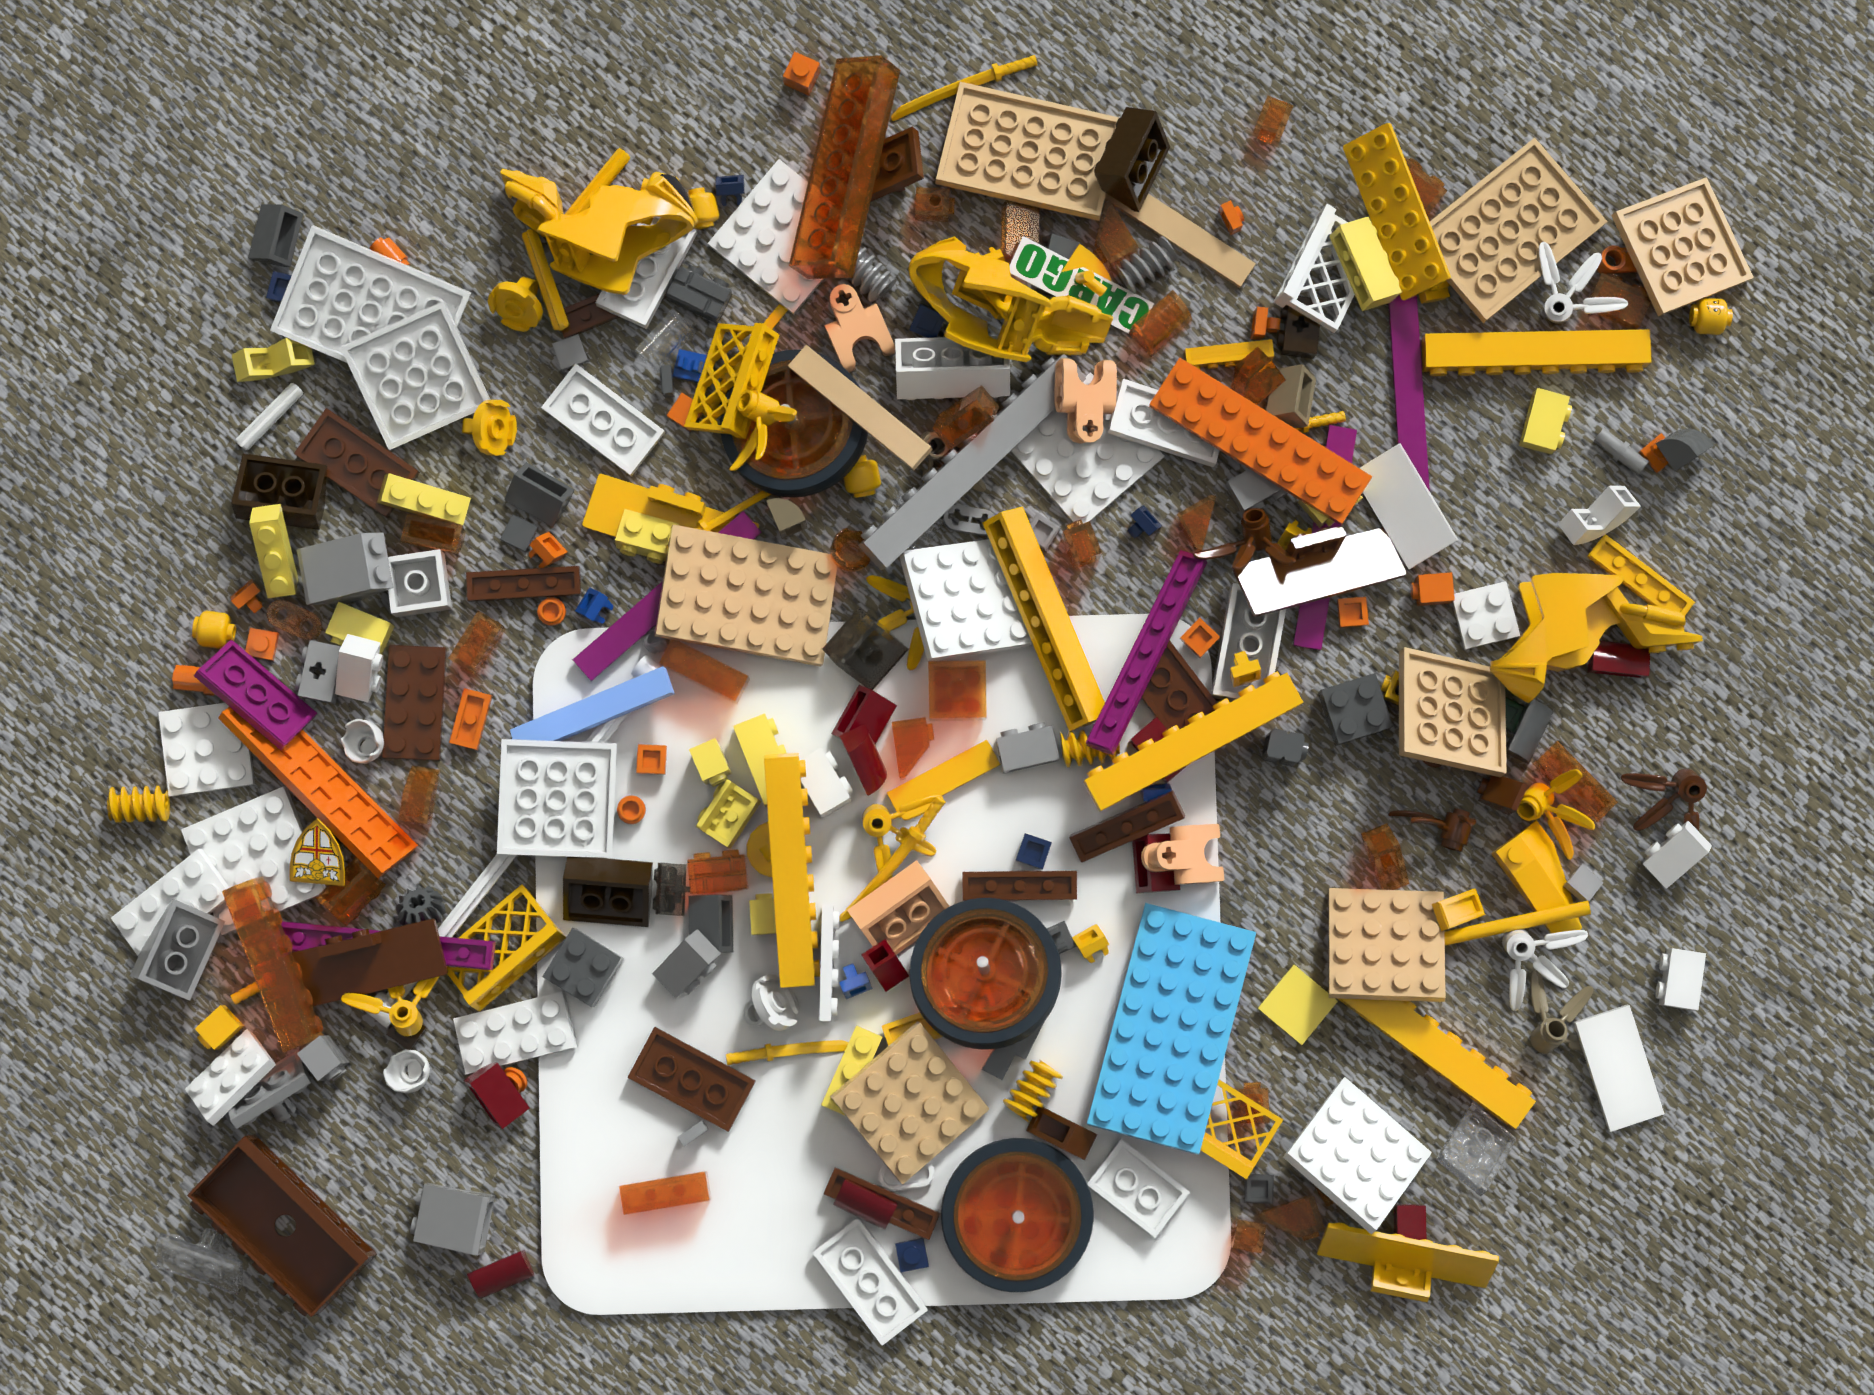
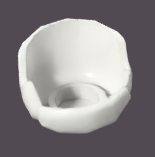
M355 719L345 725L346 733L341 738V743L344 747L345 755L352 762L368 764L380 756L384 747V738L382 731L374 723Z
M407 1049L392 1055L387 1068L383 1070L386 1085L396 1092L407 1094L420 1090L426 1084L430 1073L427 1058L418 1051ZM406 1066H408L409 1077L407 1076L405 1071Z

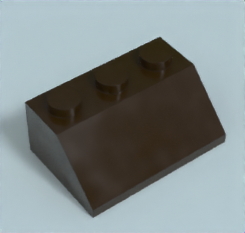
M1126 107L1122 116L1117 120L1116 129L1111 139L1107 141L1105 151L1100 161L1096 163L1094 170L1095 177L1102 191L1134 212H1140L1170 149L1156 111Z
M243 453L231 502L235 518L250 520L252 508L281 504L286 526L320 530L326 498L327 465Z
M567 856L563 874V920L649 927L653 862Z

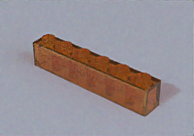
M262 876L223 890V896L283 1053L310 1043L319 1036H323L322 1022L315 1015L312 1007V995L304 986L302 969L298 962H295L291 952V940L285 935L281 926L282 916L272 902L270 885L264 881Z

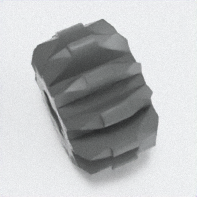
M418 884L414 891L407 888V895L399 896V904L395 906L399 917L398 920L402 926L428 919H435L436 923H443L442 915L446 913L441 894L438 891H434L430 885L423 889Z

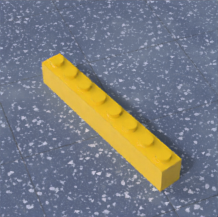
M1650 329L1425 334L1421 339L1423 372H1430V376H1445L1447 371H1458L1459 376H1471L1475 374V371H1486V375H1501L1503 370H1514L1516 375L1530 374L1531 370H1542V374H1557L1559 369H1570L1572 374L1586 373L1587 369H1598V373H1613L1615 368H1626L1628 373L1642 372L1643 368L1651 364Z
M1023 507L1000 512L982 523L1069 732L1091 725L1096 722L1105 702Z
M1277 671L1263 679L1264 685L1256 689L1253 685H1250L1239 691L1240 698L1229 702L1228 698L1213 705L1215 711L1205 716L1203 712H1200L1187 719L1189 725L1181 729L1175 725L1162 733L1163 739L1155 743L1152 738L1137 746L1139 751L1129 756L1125 752L1112 759L1114 765L1103 769L1102 765L1087 772L1088 778L1083 783L1099 812L1300 706L1304 702L1288 673L1286 672L1280 676Z
M799 753L764 755L780 988L815 985V977H820L819 960L813 959V949L818 948L817 931L811 930V920H816L815 903L809 902V892H814L813 874L808 875L807 863H812L811 846L805 845V835L810 834L809 817H803V806H808L807 788H801V777H806L805 760H799Z
M1337 998L1510 1128L1516 1129L1536 1101L1530 1097L1532 1092L1520 1083L1516 1086L1507 1080L1509 1075L1495 1065L1492 1069L1484 1063L1486 1058L1472 1048L1469 1052L1462 1047L1461 1043L1463 1041L1450 1031L1445 1034L1437 1028L1439 1023L1431 1016L1425 1014L1422 1017L1415 1012L1416 1006L1412 1002Z

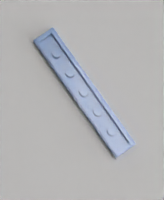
M662 666L512 728L510 733L512 739L562 741L672 696L675 693L667 669Z

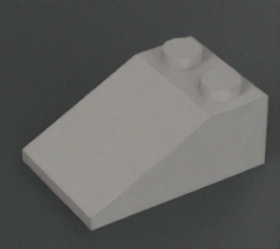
M172 899L143 946L130 977L190 1001L225 921Z

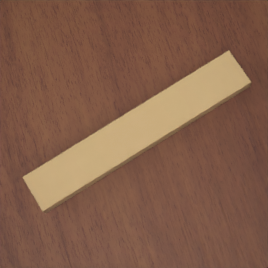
M1107 193L1105 195V201L1160 237L1164 236L1169 243L1239 288L1256 265V263L1150 194L1147 195L1140 212H1134Z
M806 345L789 363L788 367L913 471L933 450L929 444L809 346Z

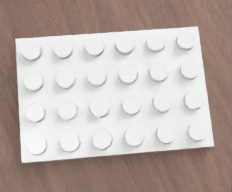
M312 225L270 331L347 363L341 351V346L442 301H445L455 325L458 327L471 292Z

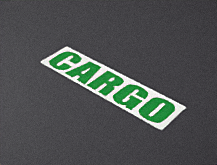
M1024 236L1022 237L1009 265L1011 274L1056 297L1069 295L1095 305L1102 313L1113 316L1111 325L1136 338L1138 337L1154 305L1153 302L1094 273V278L1107 287L1105 293L1100 297L1084 284H1079L1075 281L1077 273L1088 271V269L1081 267L1061 272L1069 259Z

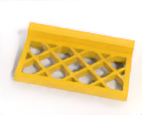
M718 323L684 427L688 430L731 434L736 438L746 439L752 420L741 414L737 409V402L740 395L746 390L762 391L779 334L763 323H754V326ZM725 332H731L733 338L723 346L722 340ZM750 335L748 345L744 348L741 341ZM737 345L740 352L729 360L727 352ZM722 357L725 364L714 372L715 362ZM742 360L739 372L735 373L733 367ZM726 372H729L731 378L723 385H720L718 379ZM711 384H714L716 390L706 397V389ZM734 386L731 397L727 400L725 392ZM720 397L722 405L712 412L710 404ZM705 409L708 416L701 422L696 423L698 414ZM725 412L722 425H718L716 419Z
M521 884L459 937L471 939L476 934H484V940L490 941V935H503L501 950H495L494 954L500 955L499 965L493 970L447 966V974L464 995L463 998L466 1002L480 1012L564 941L566 936L554 924L529 890ZM524 895L528 900L526 912L513 911L514 902ZM498 915L506 916L504 930H491L493 919ZM512 916L525 917L523 931H510ZM531 917L542 918L546 923L538 932H529ZM509 936H522L521 947L516 951L507 950ZM466 973H478L477 984L468 990L464 985Z
M1219 1079L1217 1085L1222 1088L1224 1100L1213 1102L1212 1106L1225 1103L1229 1120L1212 1123L1211 1114L1209 1115V1125L1206 1128L1211 1129L1212 1136L1205 1132L1201 1151L1247 1179L1283 1119ZM1226 1091L1234 1095L1235 1098L1228 1099ZM1242 1100L1247 1104L1249 1115L1232 1119L1229 1102ZM1251 1107H1253L1261 1113L1252 1115ZM1266 1115L1275 1121L1269 1132L1257 1134L1254 1117ZM1250 1119L1254 1135L1237 1139L1233 1122ZM1230 1123L1234 1140L1221 1142L1216 1139L1214 1127ZM1266 1136L1260 1146L1258 1138ZM1255 1139L1258 1151L1252 1161L1241 1155L1238 1142ZM1235 1143L1237 1151L1227 1145Z

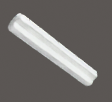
M290 383L236 438L237 444L244 450H249L303 395V391L295 383Z

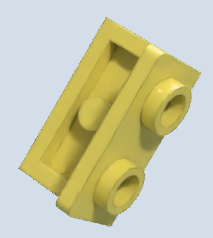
M625 509L615 538L616 548L620 549L619 551L624 555L634 557L636 554L647 556V560L653 563L662 564L663 561L666 562V545L669 544L672 525L679 526V524Z
M726 779L724 783H721L715 789L714 799L710 805L700 812L696 827L731 849L761 801Z

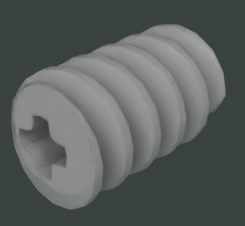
M1164 236L1159 238V245L1151 242L1149 250L1141 248L1139 251L1140 257L1132 253L1130 255V262L1122 259L1120 261L1121 268L1115 265L1121 280L1132 293H1136V283L1143 288L1146 287L1144 279L1146 277L1155 282V272L1164 277L1165 266L1171 271L1175 270L1173 261L1176 260L1178 262V257Z
M856 239L839 256L836 269L839 271L845 270L844 277L847 279L853 277L852 284L855 287L861 285L860 292L862 294L869 293L867 299L870 302H874L891 290L897 278L889 282L887 279L891 273L890 271L880 274L879 272L883 264L879 263L872 266L871 264L875 256L871 255L865 259L864 255L867 249L864 247L857 251L856 247L859 241Z

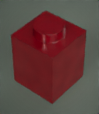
M886 939L861 954L885 992L909 977V974Z
M1422 1204L1394 1205V1234H1401L1406 1238L1427 1240L1426 1206Z

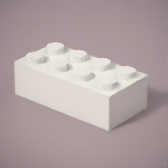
M990 336L996 340L998 338V336ZM946 337L895 339L897 399L915 400L961 397L968 399L972 397L998 398L1010 396L1009 359L994 357L964 347Z
M1233 583L1229 590L1211 691L1213 698L1221 700L1228 698L1231 702L1240 698L1239 691L1250 685H1253L1256 689L1265 684L1264 678L1275 673L1286 609L1254 617L1239 584ZM1245 651L1249 661L1258 659L1261 667V679L1233 687L1230 679V668L1235 666L1234 654Z

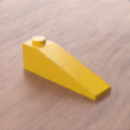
M1537 820L1491 853L1534 912L1574 903L1570 891L1563 886L1567 881L1555 845ZM1579 917L1544 924L1550 934L1582 929Z

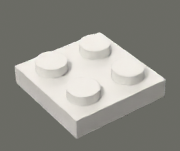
M1506 581L1454 594L1455 601L1452 604L1464 650L1520 636Z

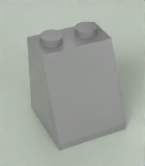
M384 532L359 533L297 549L306 605L338 604V602L353 603L393 588Z
M432 1183L424 1184L423 1189L419 1188L416 1197V1205L420 1206L418 1217H413L410 1234H414L413 1241L477 1256L484 1253L495 1195Z

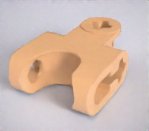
M846 284L836 286L830 294V304L836 321L824 326L841 366L849 373L856 369V361L852 349L858 341L863 339L876 342L884 356L895 354L894 342L877 304L863 308L853 287ZM844 294L846 298L851 297L848 300L849 305L844 306L843 303H837L840 301V295Z
M1061 358L1055 365V409L1059 413H1067V434L1075 443L1081 444L1097 441L1103 433V414H1112L1115 411L1117 369L1116 364L1112 360H1102L1095 365L1093 379L1088 385L1079 379L1077 364L1072 359ZM1083 426H1084V427H1087V429H1088L1087 432H1086V431H1083V429H1082Z
M1219 824L1170 827L1171 841L1148 844L1144 847L1141 854L1142 864L1147 870L1151 872L1174 871L1175 885L1211 883L1225 880L1224 868L1210 865L1204 855L1206 843L1211 839L1220 838Z

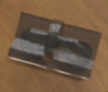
M658 863V868L654 870L657 890L656 896L653 898L652 907L656 910V915H685V893H690V887L686 886L687 864Z

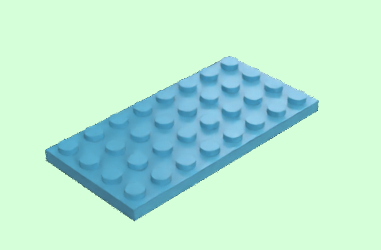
M1145 903L1087 1125L1199 1155L1256 932Z

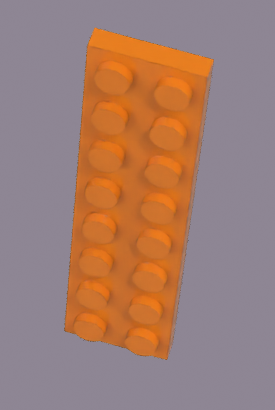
M1182 358L1178 359L1149 404V407L1341 526L1372 479V476Z
M231 707L221 712L218 719L378 879L417 848L418 845L304 730L280 750Z

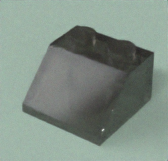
M861 607L852 614L822 648L839 668L863 686L872 690L909 650L878 620Z

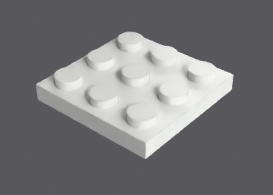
M226 703L158 712L168 795L170 797L255 785L251 751L218 719L221 712L229 707Z

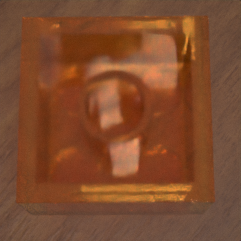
M986 660L929 661V721L986 720Z

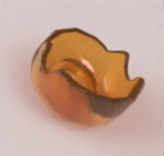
M844 528L834 536L830 546L832 561L840 569L856 572L861 571L870 563L871 559L858 546L864 540L861 537L862 531Z

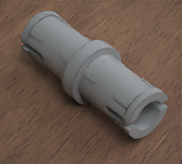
M1605 427L1593 441L1610 453L1614 461L1617 462L1619 460L1635 472L1636 475H1639L1649 462V460H1646L1630 448V443L1627 441L1622 442L1606 430Z

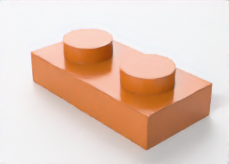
M464 688L450 737V744L478 751L492 695Z

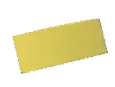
M285 338L268 348H243L232 354L237 382L281 376L315 365L312 349L289 338Z

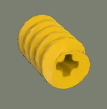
M1080 730L1078 739H1076L1073 731L1068 732L1066 740L1060 732L1062 757L1067 768L1071 766L1072 759L1076 760L1078 766H1082L1083 758L1087 759L1089 765H1093L1094 758L1097 756L1100 763L1104 764L1106 755H1109L1112 761V759L1117 757V754H1120V743L1114 755L1088 747L1086 744L1088 737L1084 730Z
M133 786L131 795H128L126 787H122L120 795H117L115 788L110 787L107 798L109 820L112 821L114 819L115 822L121 823L124 818L127 822H133L136 818L138 822H144L148 817L149 821L155 822L159 816L161 821H167L170 815V796L168 795V790H166L165 794H162L160 786H156L154 794H151L149 787L145 786L143 794H139L138 788Z
M1041 1060L1040 1062H1029L1034 1070L1033 1072L1027 1070L1022 1072L1027 1081H1016V1084L1021 1089L1020 1091L1014 1089L1009 1091L1014 1100H1003L1006 1107L1027 1122H1029L1026 1118L1027 1115L1037 1116L1033 1106L1041 1108L1044 1106L1039 1097H1050L1046 1087L1054 1089L1057 1087L1052 1078H1063L1060 1073Z

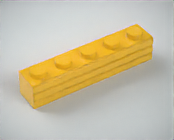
M1269 339L1185 348L1184 355L1185 361L1201 370V367L1208 366V369H1216L1218 365L1234 367L1236 366L1235 363L1251 365L1253 361H1260L1261 364L1269 363L1274 358L1273 341Z

